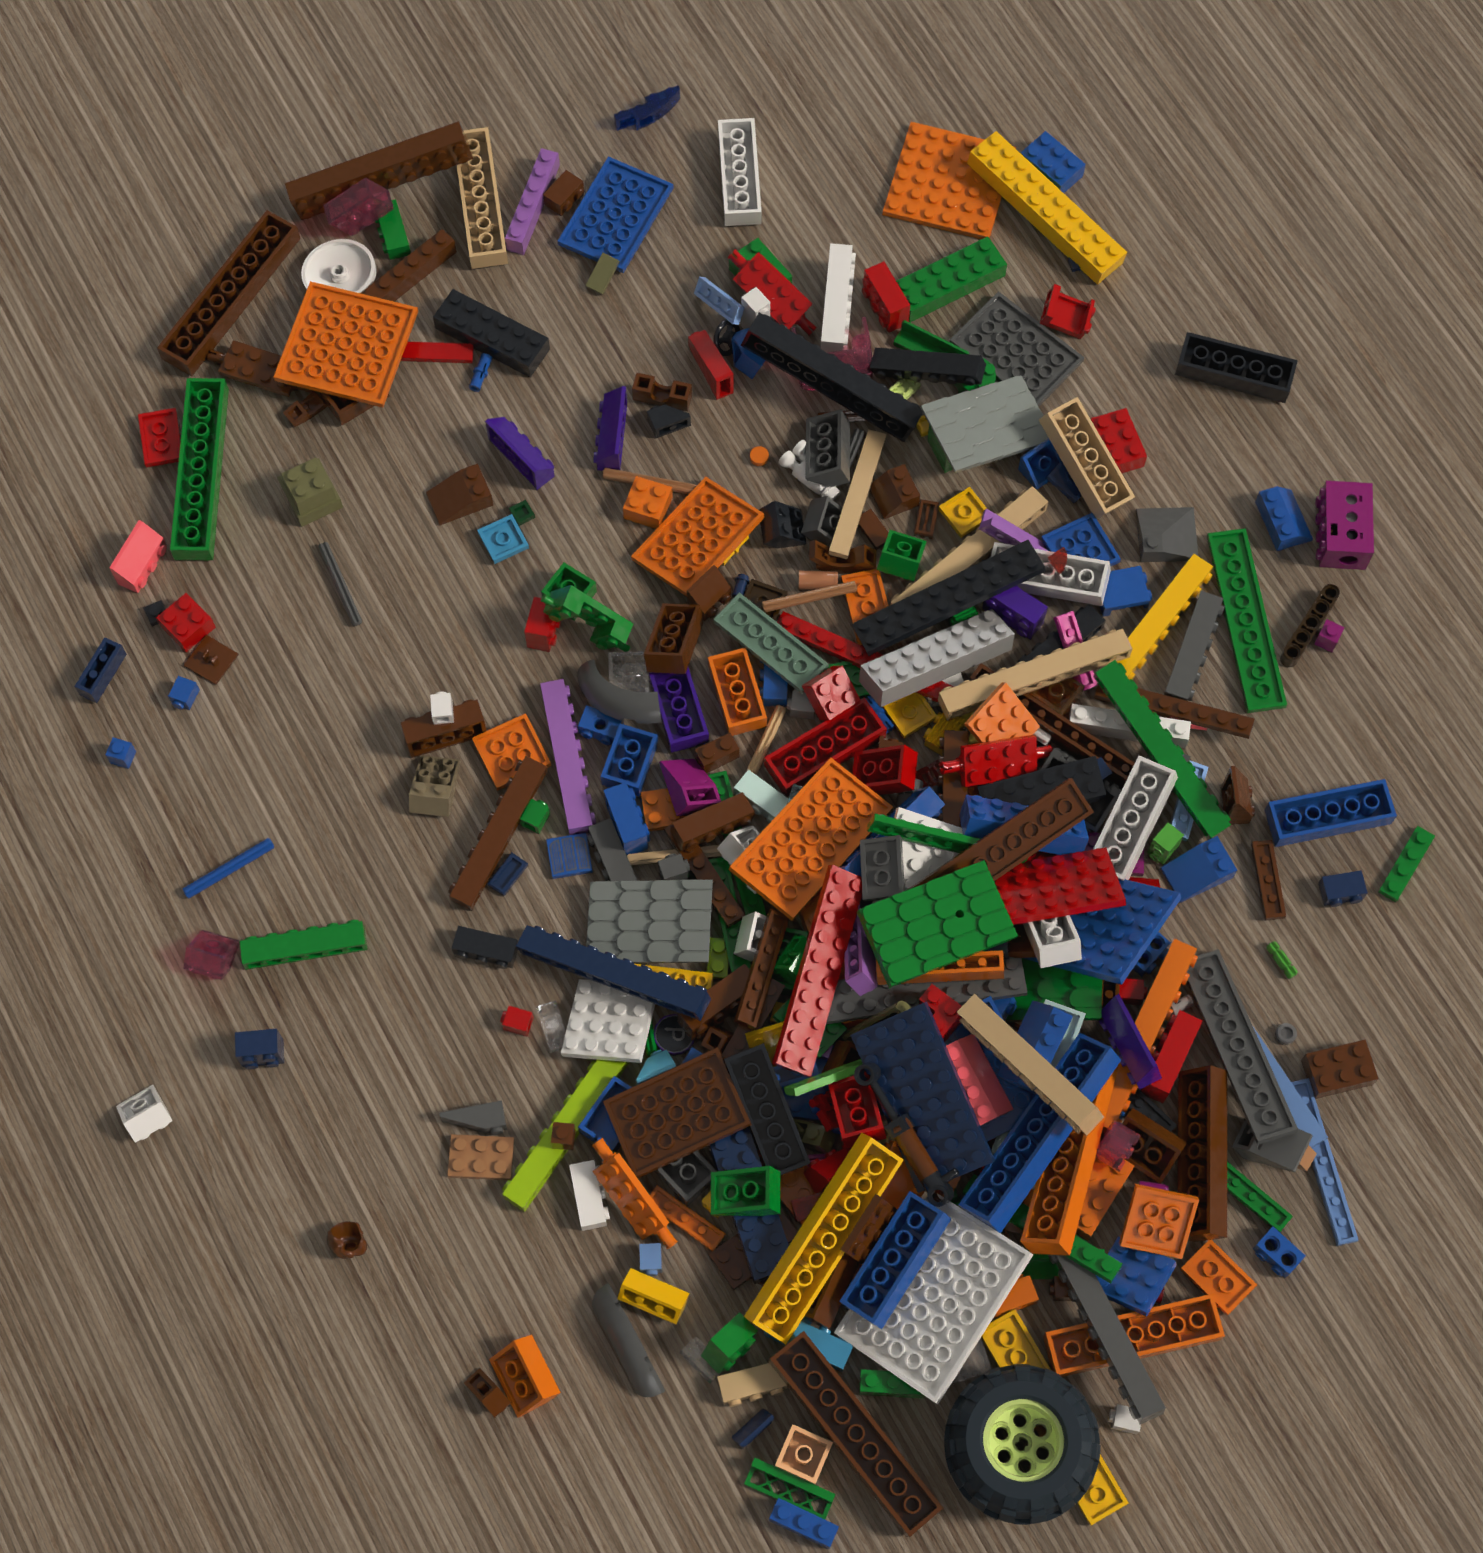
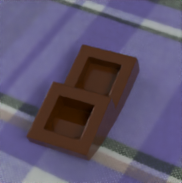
M313 391L300 403L298 401L294 402L283 414L296 427L320 413L327 405Z

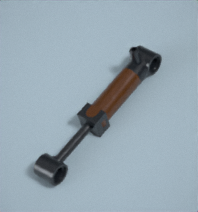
M873 1062L859 1065L854 1071L856 1082L862 1086H870L891 1120L884 1128L891 1140L895 1139L927 1192L929 1203L935 1207H941L949 1203L954 1197V1191L948 1182L959 1176L958 1169L953 1168L944 1175L940 1174L914 1131L913 1127L915 1125L909 1115L904 1114L898 1117L877 1081L881 1076L879 1066ZM865 1069H868L870 1071V1079L865 1077ZM937 1190H941L944 1193L943 1200L938 1197Z

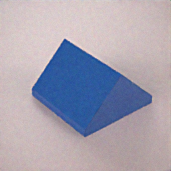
M1048 438L1020 458L1018 470L1035 489H1039L1049 482L1046 477L1059 463L1061 458Z

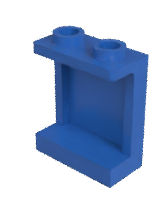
M1141 566L1110 572L1103 606H1100L1102 617L1109 616L1113 610L1139 605L1148 608L1150 601H1152V593L1150 589L1147 590V575L1145 572H1142Z

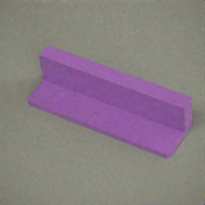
M984 510L979 530L1004 544L1017 545L1029 540L1034 549L1048 551L1043 548L1044 543L992 511Z

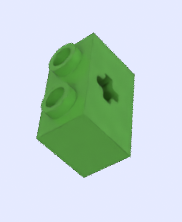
M1168 822L1152 840L1147 852L1149 857L1154 862L1164 865L1178 849L1184 834Z

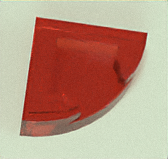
M1064 547L1048 557V561L1059 575L1065 570L1067 564V552Z

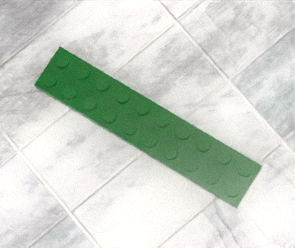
M1246 528L1208 533V545L1220 597L1223 598L1222 605L1225 606L1224 615L1247 713L1286 708L1287 701Z

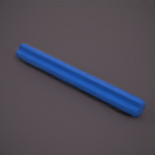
M269 838L184 887V894L187 898L195 896L274 849L273 842Z

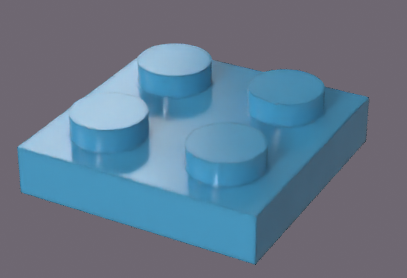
M512 514L477 530L494 564L529 549V545Z

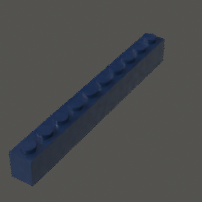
M527 925L516 945L522 955L701 1021L711 1001L707 989L700 985L694 987L681 978L677 980L672 979L664 972L656 973L648 966L641 965L640 967L634 965V962L629 959H618L614 954L599 952L597 948L591 945L585 947L575 939L566 940L556 932H552V934L547 933L539 926L531 927Z

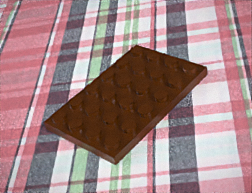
M718 1047L603 1101L629 1166L637 1178L752 1125Z

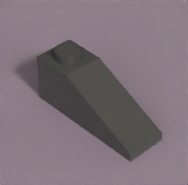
M502 1100L439 1113L442 1122L486 1134L498 1135L503 1133V1130H507Z

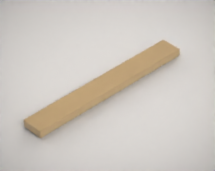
M868 429L829 549V555L844 559L848 558L887 434Z

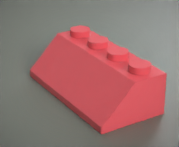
M971 1034L946 1046L980 1126L1013 1110L975 1035Z

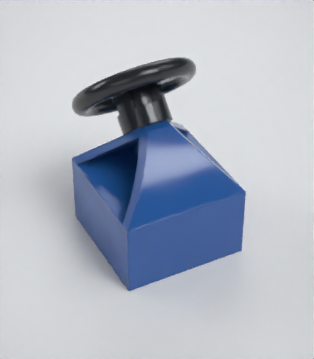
M725 319L717 326L713 342L722 356L733 354L734 367L753 379L766 360L740 346L749 328L740 330L739 325L732 324ZM727 325L726 332L719 338L722 329ZM727 343L730 349L724 351L721 349L720 344Z

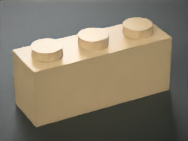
M770 1363L717 1376L723 1404H728L729 1407L742 1404V1400L750 1399V1402L763 1398L762 1395L771 1393V1396L784 1393V1389H787V1385Z

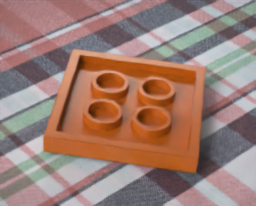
M1002 682L964 723L979 743L1033 735L1040 727L1006 682Z
M526 713L472 737V741L497 791L506 787L510 777L514 778L517 772L515 768L519 760L523 761L525 756L546 765L547 768L552 766Z
M1135 1184L1119 1241L1120 1246L1182 1259L1199 1203L1198 1197Z

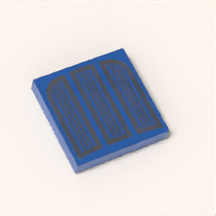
M586 833L546 839L553 879L593 873Z

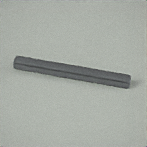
M328 542L321 543L318 546L349 619L353 626L360 625L362 619Z

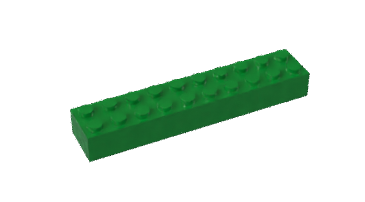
M187 378L170 551L174 560H213L229 394L226 380L222 378Z

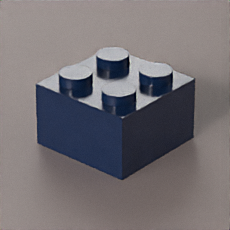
M277 1028L235 1032V1057L245 1069H257L258 1066L263 1065L270 1068L278 1067L279 1064H284V1039Z

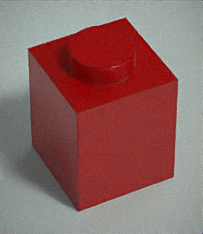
M1125 979L1123 984L1120 985L1119 991L1124 1004L1141 1005L1143 999L1147 997V987H1144V980Z
M508 1006L507 1011L502 1013L500 1023H503L502 1026L505 1031L528 1037L534 1016L530 1011Z

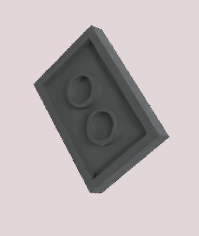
M895 835L860 840L863 901L884 900L905 891L902 837Z

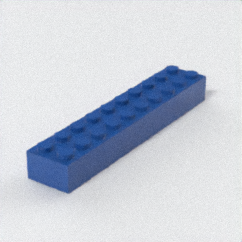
M1079 1033L1055 1069L1093 1102L1121 1062V1059L1110 1046ZM1036 1094L994 1153L995 1162L985 1166L958 1205L964 1211L1001 1233L1073 1128L1065 1121V1118L1062 1119L1050 1107V1103L1047 1105Z

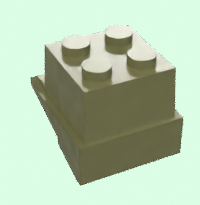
M315 457L281 473V476L277 477L301 527L343 508L341 499L319 458Z

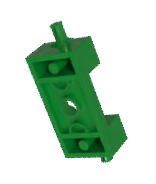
M570 585L551 591L550 596L546 594L542 596L541 602L546 604L543 612L549 615L551 620L559 622L572 617L581 618L586 621L587 625L595 627L590 641L595 643L597 648L606 650L615 647L625 653L630 650V646L626 642L633 623L579 589Z

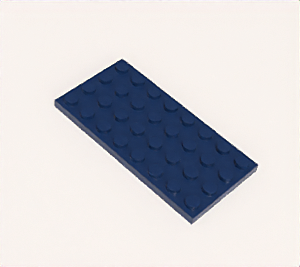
M927 1002L851 1035L862 1063L873 1062L879 1066L881 1076L877 1081L898 1117L904 1114L909 1115L915 1125L913 1127L914 1131L941 1175L956 1168L959 1171V1176L995 1162ZM865 1069L867 1075H870L871 1077L870 1071L868 1069ZM880 1104V1106H881V1108H882V1110H883V1113H884V1115H885V1117H886V1120H887V1122H888V1124H889V1123L891 1122V1120L889 1119L888 1115L886 1114L885 1110L883 1109L882 1105ZM899 1148L905 1165L917 1190V1193L925 1191L924 1187L922 1186L921 1182L919 1181L918 1177L916 1176L915 1172L913 1171L903 1152Z

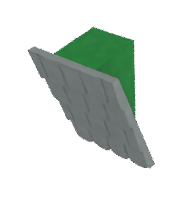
M1015 376L998 383L994 382L971 391H965L921 405V410L929 423L928 443L944 473L952 469L955 473L1025 452L1035 448L1049 438L1039 422V419L1044 415L1040 411L1022 376Z
M713 880L590 882L586 947L591 945L597 948L599 952H610L618 959L623 960V958H626L634 963H709Z

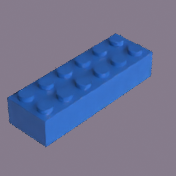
M1385 779L1268 802L1264 810L1275 847L1390 825L1397 817Z
M928 786L915 790L899 807L935 819L942 813L941 808L945 803ZM896 810L888 817L894 818ZM871 833L866 839L888 836L877 833ZM859 846L840 868L862 877Z
M966 795L959 814L963 835L983 838L1028 806L1017 802L1009 803L999 799L982 798L978 795ZM1082 820L1039 851L1058 855L1085 851L1089 840L1085 821Z
M909 1191L839 1302L882 1329L952 1218Z

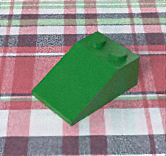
M771 1166L711 1172L712 1216H765L780 1214V1171Z

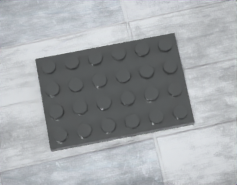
M999 291L950 339V343L968 351L969 355H981L982 358L993 364L998 382L1015 376H1022L1038 407L1081 365L1085 358Z

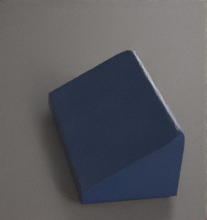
M761 1409L732 1436V1439L741 1449H744L774 1422V1416L766 1409Z

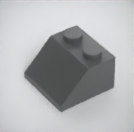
M828 496L812 499L801 534L811 541L817 540L826 546H831L843 508Z

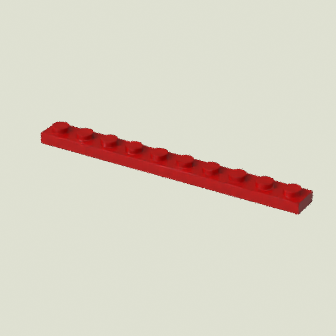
M784 611L777 621L778 624L802 643L843 661L850 662L859 668L861 665L883 656L880 653L868 656L863 646ZM940 681L915 693L938 702L939 692L942 689L955 686Z

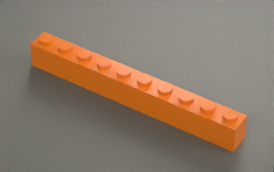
M1175 938L1135 1021V1025L1152 1056L1157 1047L1154 1045L1156 1038L1160 1040L1165 1030L1162 1025L1165 1020L1169 1022L1174 1011L1170 1008L1173 1002L1178 1003L1182 994L1179 991L1181 984L1186 985L1190 974L1187 971L1189 967L1194 968L1198 956L1195 955L1197 948ZM1119 1063L1102 1132L1108 1135H1112L1114 1130L1118 1131L1123 1121L1120 1119L1122 1111L1127 1112L1131 1101L1128 1100L1131 1093L1135 1094L1138 1089L1137 1084L1132 1085L1127 1076V1073L1130 1072L1127 1065L1123 1067L1121 1063Z

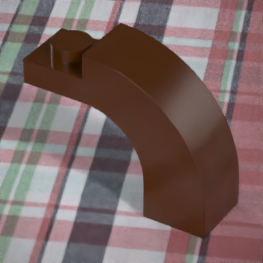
M817 540L809 542V560L816 563V569L821 571H837L838 574H852L876 569V550L865 544L851 548L848 558L844 559L829 555L830 547Z

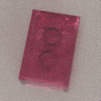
M364 178L323 205L328 224L351 236L359 233V231L373 224V222L394 209L389 190L367 178Z

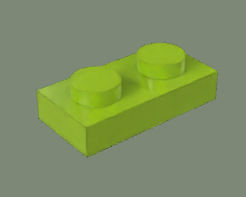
M710 937L707 972L713 973V979L718 980L728 976V957L724 939Z

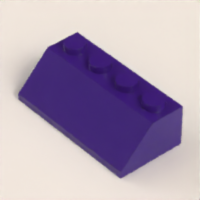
M621 386L605 393L603 401H600L599 412L602 413V417L598 418L597 429H600V434L596 435L595 446H598V452H594L593 462L597 463L598 471H603L604 468L621 469L627 414L626 386Z
M505 417L491 418L485 421L488 439L536 490L555 477L553 463L549 459H544L538 447H533L525 434L521 435L514 422H509Z
M1119 994L1115 995L1102 1009V1019L1099 1020V1023L1104 1032L1109 1031L1111 1037L1108 1040L1112 1048H1118L1120 1052L1118 1057L1121 1059V1065L1123 1067L1127 1065L1130 1071L1127 1073L1131 1084H1137L1140 1090L1162 1079L1123 1000Z

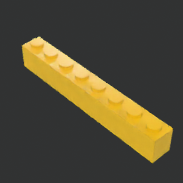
M1196 554L1192 555L1128 637L1133 648L1129 658L1117 663H1121L1126 669L1125 674L1129 680L1134 679L1136 675L1134 672L1137 668L1141 669L1147 661L1145 659L1148 654L1152 655L1158 647L1157 642L1159 640L1163 641L1169 633L1167 629L1171 625L1173 627L1180 619L1178 615L1181 611L1186 612L1191 604L1189 601L1192 597L1196 598L1200 594L1202 584H1207L1212 578L1211 571L1213 566Z

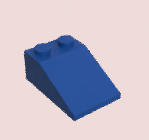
M1218 836L1197 845L1161 867L1172 890L1180 892V903L1234 878L1237 872L1234 863Z

